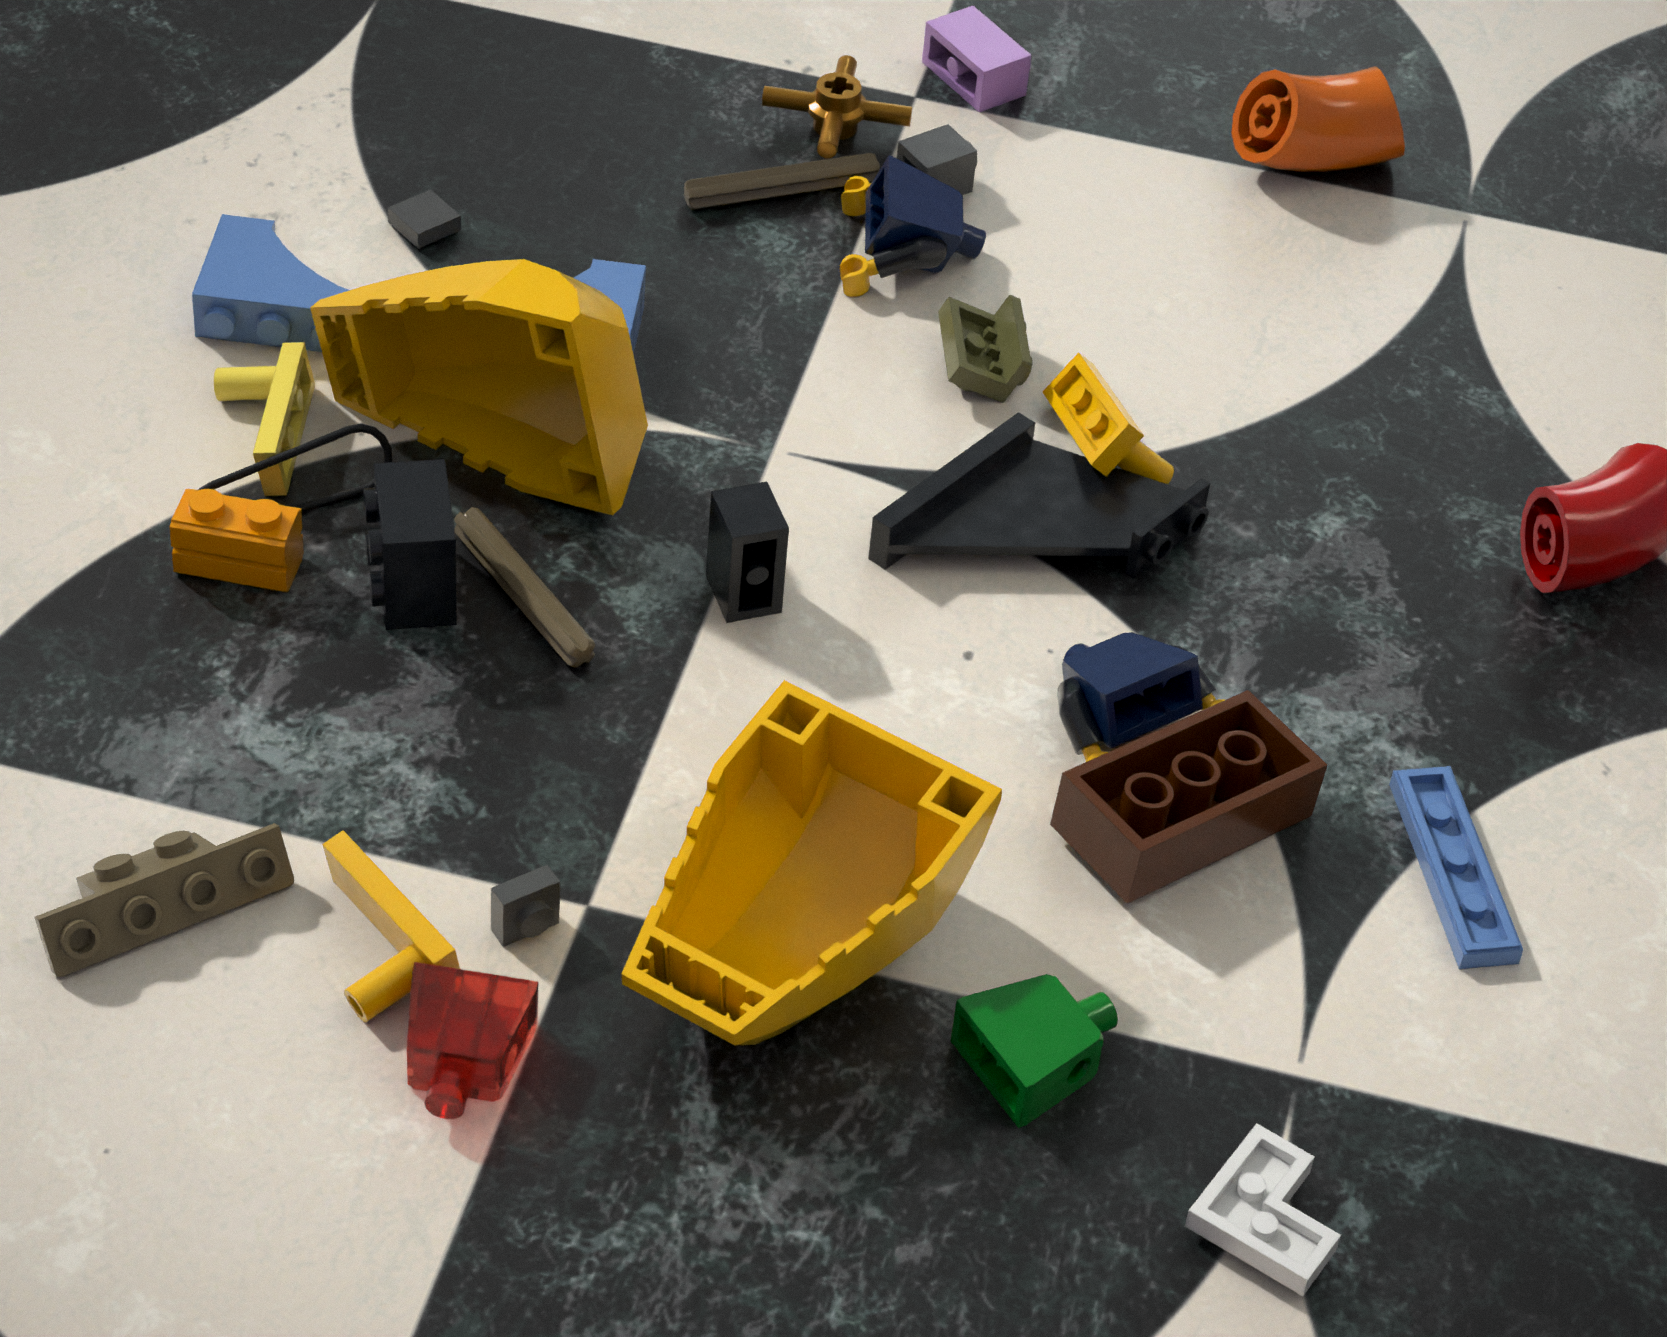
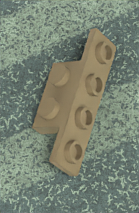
M273 823L217 846L195 832L176 831L159 837L153 843L154 848L134 856L130 854H117L98 861L93 866L94 871L76 878L82 896L81 899L34 917L51 971L57 977H64L291 886L294 883V875L279 825Z

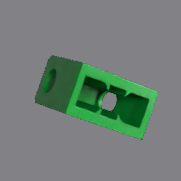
M1045 974L957 999L950 1041L1016 1126L1021 1128L1093 1079L1098 1070L1104 1041L1102 1033L1117 1026L1118 1016L1112 1001L1105 993L1097 992L1080 1001H1076L1057 977Z

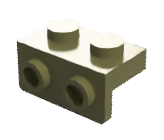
M1009 295L993 315L948 297L938 310L948 381L964 391H974L1004 403L1015 387L1022 385L1027 380L1033 364L1029 351L1021 299Z

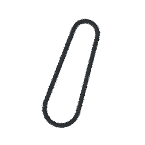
M365 424L348 425L213 480L198 490L217 489L352 433L363 432L374 436L383 448V463L392 462V448L387 437L376 427ZM374 479L363 486L291 507L301 508V511L304 512L364 494V488L375 487Z

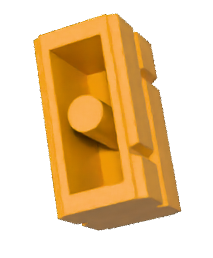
M188 488L184 491L169 527L171 547H173V572L289 592L304 554L303 534H301V508L279 505L270 499L250 500L222 495L213 489L194 490Z

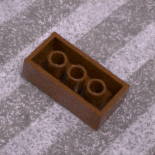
M1247 690L1063 772L1050 825L1128 904L1311 817L1328 764Z

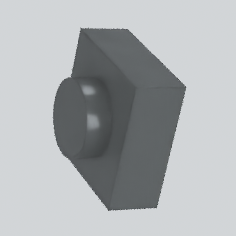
M548 864L491 888V931L503 947L526 937L537 936L549 927L559 924L560 880Z

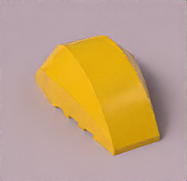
M525 259L448 266L408 274L320 299L310 307L336 402L392 429L396 428L399 424L419 432L417 434L418 442L435 450L442 444L464 454L463 464L482 473L488 467H491L506 475L505 484L521 492L612 516L622 507L648 423L630 335L622 308L600 290L557 270Z
M784 680L714 764L707 780V790L699 807H695L688 822L687 835L677 858H672L664 876V887L655 906H651L621 973L622 984L735 1046L755 1045L783 1033L853 990L892 963L933 930L958 893L983 846L1000 804L1002 789Z

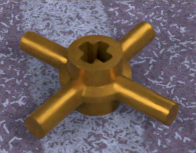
M849 55L841 56L838 59L835 72L825 74L818 79L816 90L813 92L764 86L762 106L808 112L814 119V130L820 135L817 152L821 157L827 159L833 158L836 155L839 140L855 135L858 130V123L862 120L910 127L913 110L911 106L866 100L861 94L862 87L860 81L854 77L857 61Z

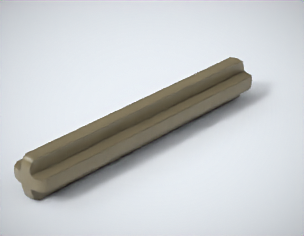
M865 153L689 179L684 184V197L689 209L698 210L844 188L847 180L853 176H862L869 183H872L880 170V164L875 154Z
M471 507L465 513L459 512L454 519L457 524L455 527L457 536L567 665L578 668L584 662L589 663L595 656L593 652L595 642L479 508Z

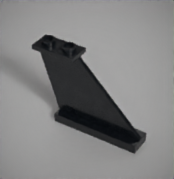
M1018 412L873 516L868 559L886 570L907 554L1128 556L1125 573L1134 579L1150 565H1158L1164 561L1171 549L1187 536L1192 538L1200 532L1209 514L1206 503L1210 483L1201 478L1187 490H1183L1117 467L1105 476L1094 468L1086 457L1033 440L1036 423Z

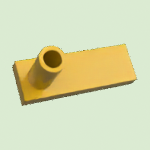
M1078 352L1043 390V394L1089 463L1105 476L1116 466H1119L1123 470L1169 484L1174 474L1173 466L1140 441L1144 434L1095 365Z
M344 830L324 842L322 846L333 882L399 952L344 990L348 1003L362 1021L368 1022L424 982H427L443 1000L462 988L464 982L455 948Z

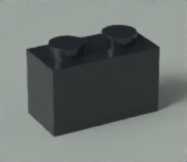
M767 481L711 491L706 578L726 623L782 613L789 527Z

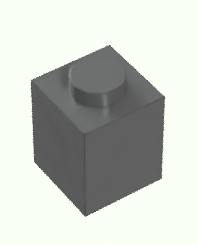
M949 124L898 141L897 159L951 186L962 195L972 192L975 168L977 166V150Z

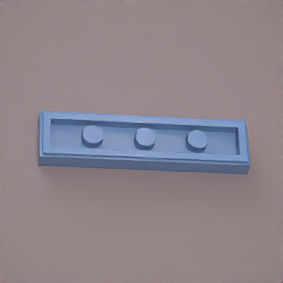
M1451 766L1394 770L1389 786L1458 968L1467 969L1519 964L1523 947Z

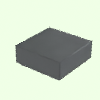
M431 189L388 207V223L418 249L461 231V215Z

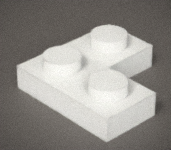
M1257 1123L1189 1209L1185 1227L1301 1296H1304L1334 1255L1341 1237L1337 1232L1287 1204L1310 1174L1315 1157Z

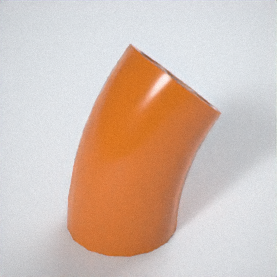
M1376 66L1356 72L1327 76L1290 74L1275 69L1263 72L1245 88L1239 97L1233 114L1232 138L1234 147L1242 159L1275 169L1299 172L1348 170L1402 157L1405 151L1403 129L1393 94L1382 71Z

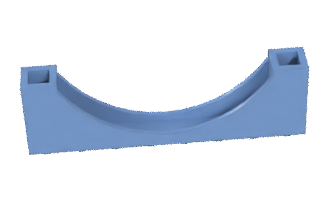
M222 214L192 293L195 337L282 347V343L304 342L306 350L322 352L310 307L320 299L349 290L318 275L299 261L275 234L274 220ZM593 259L591 267L575 276L574 279L600 290L622 308L634 355L644 310L646 265Z

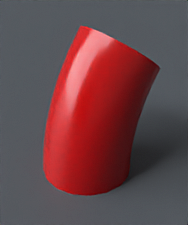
M1642 443L1622 447L1605 465L1591 474L1568 483L1537 487L1528 496L1522 512L1520 540L1525 570L1534 587L1542 593L1583 589L1607 583L1637 571L1657 559L1667 550V449L1658 445Z

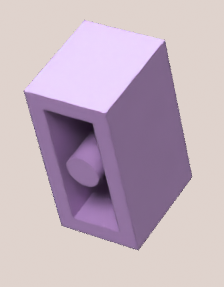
M970 6L926 22L922 63L979 113L1026 96L1028 76L1031 68V54L977 8Z

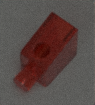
M419 962L414 963L407 1035L408 1085L413 1089L427 1091L424 1104L431 1114L442 1119H456L463 1115L468 1098L494 1102L503 1097L537 1028L538 981Z

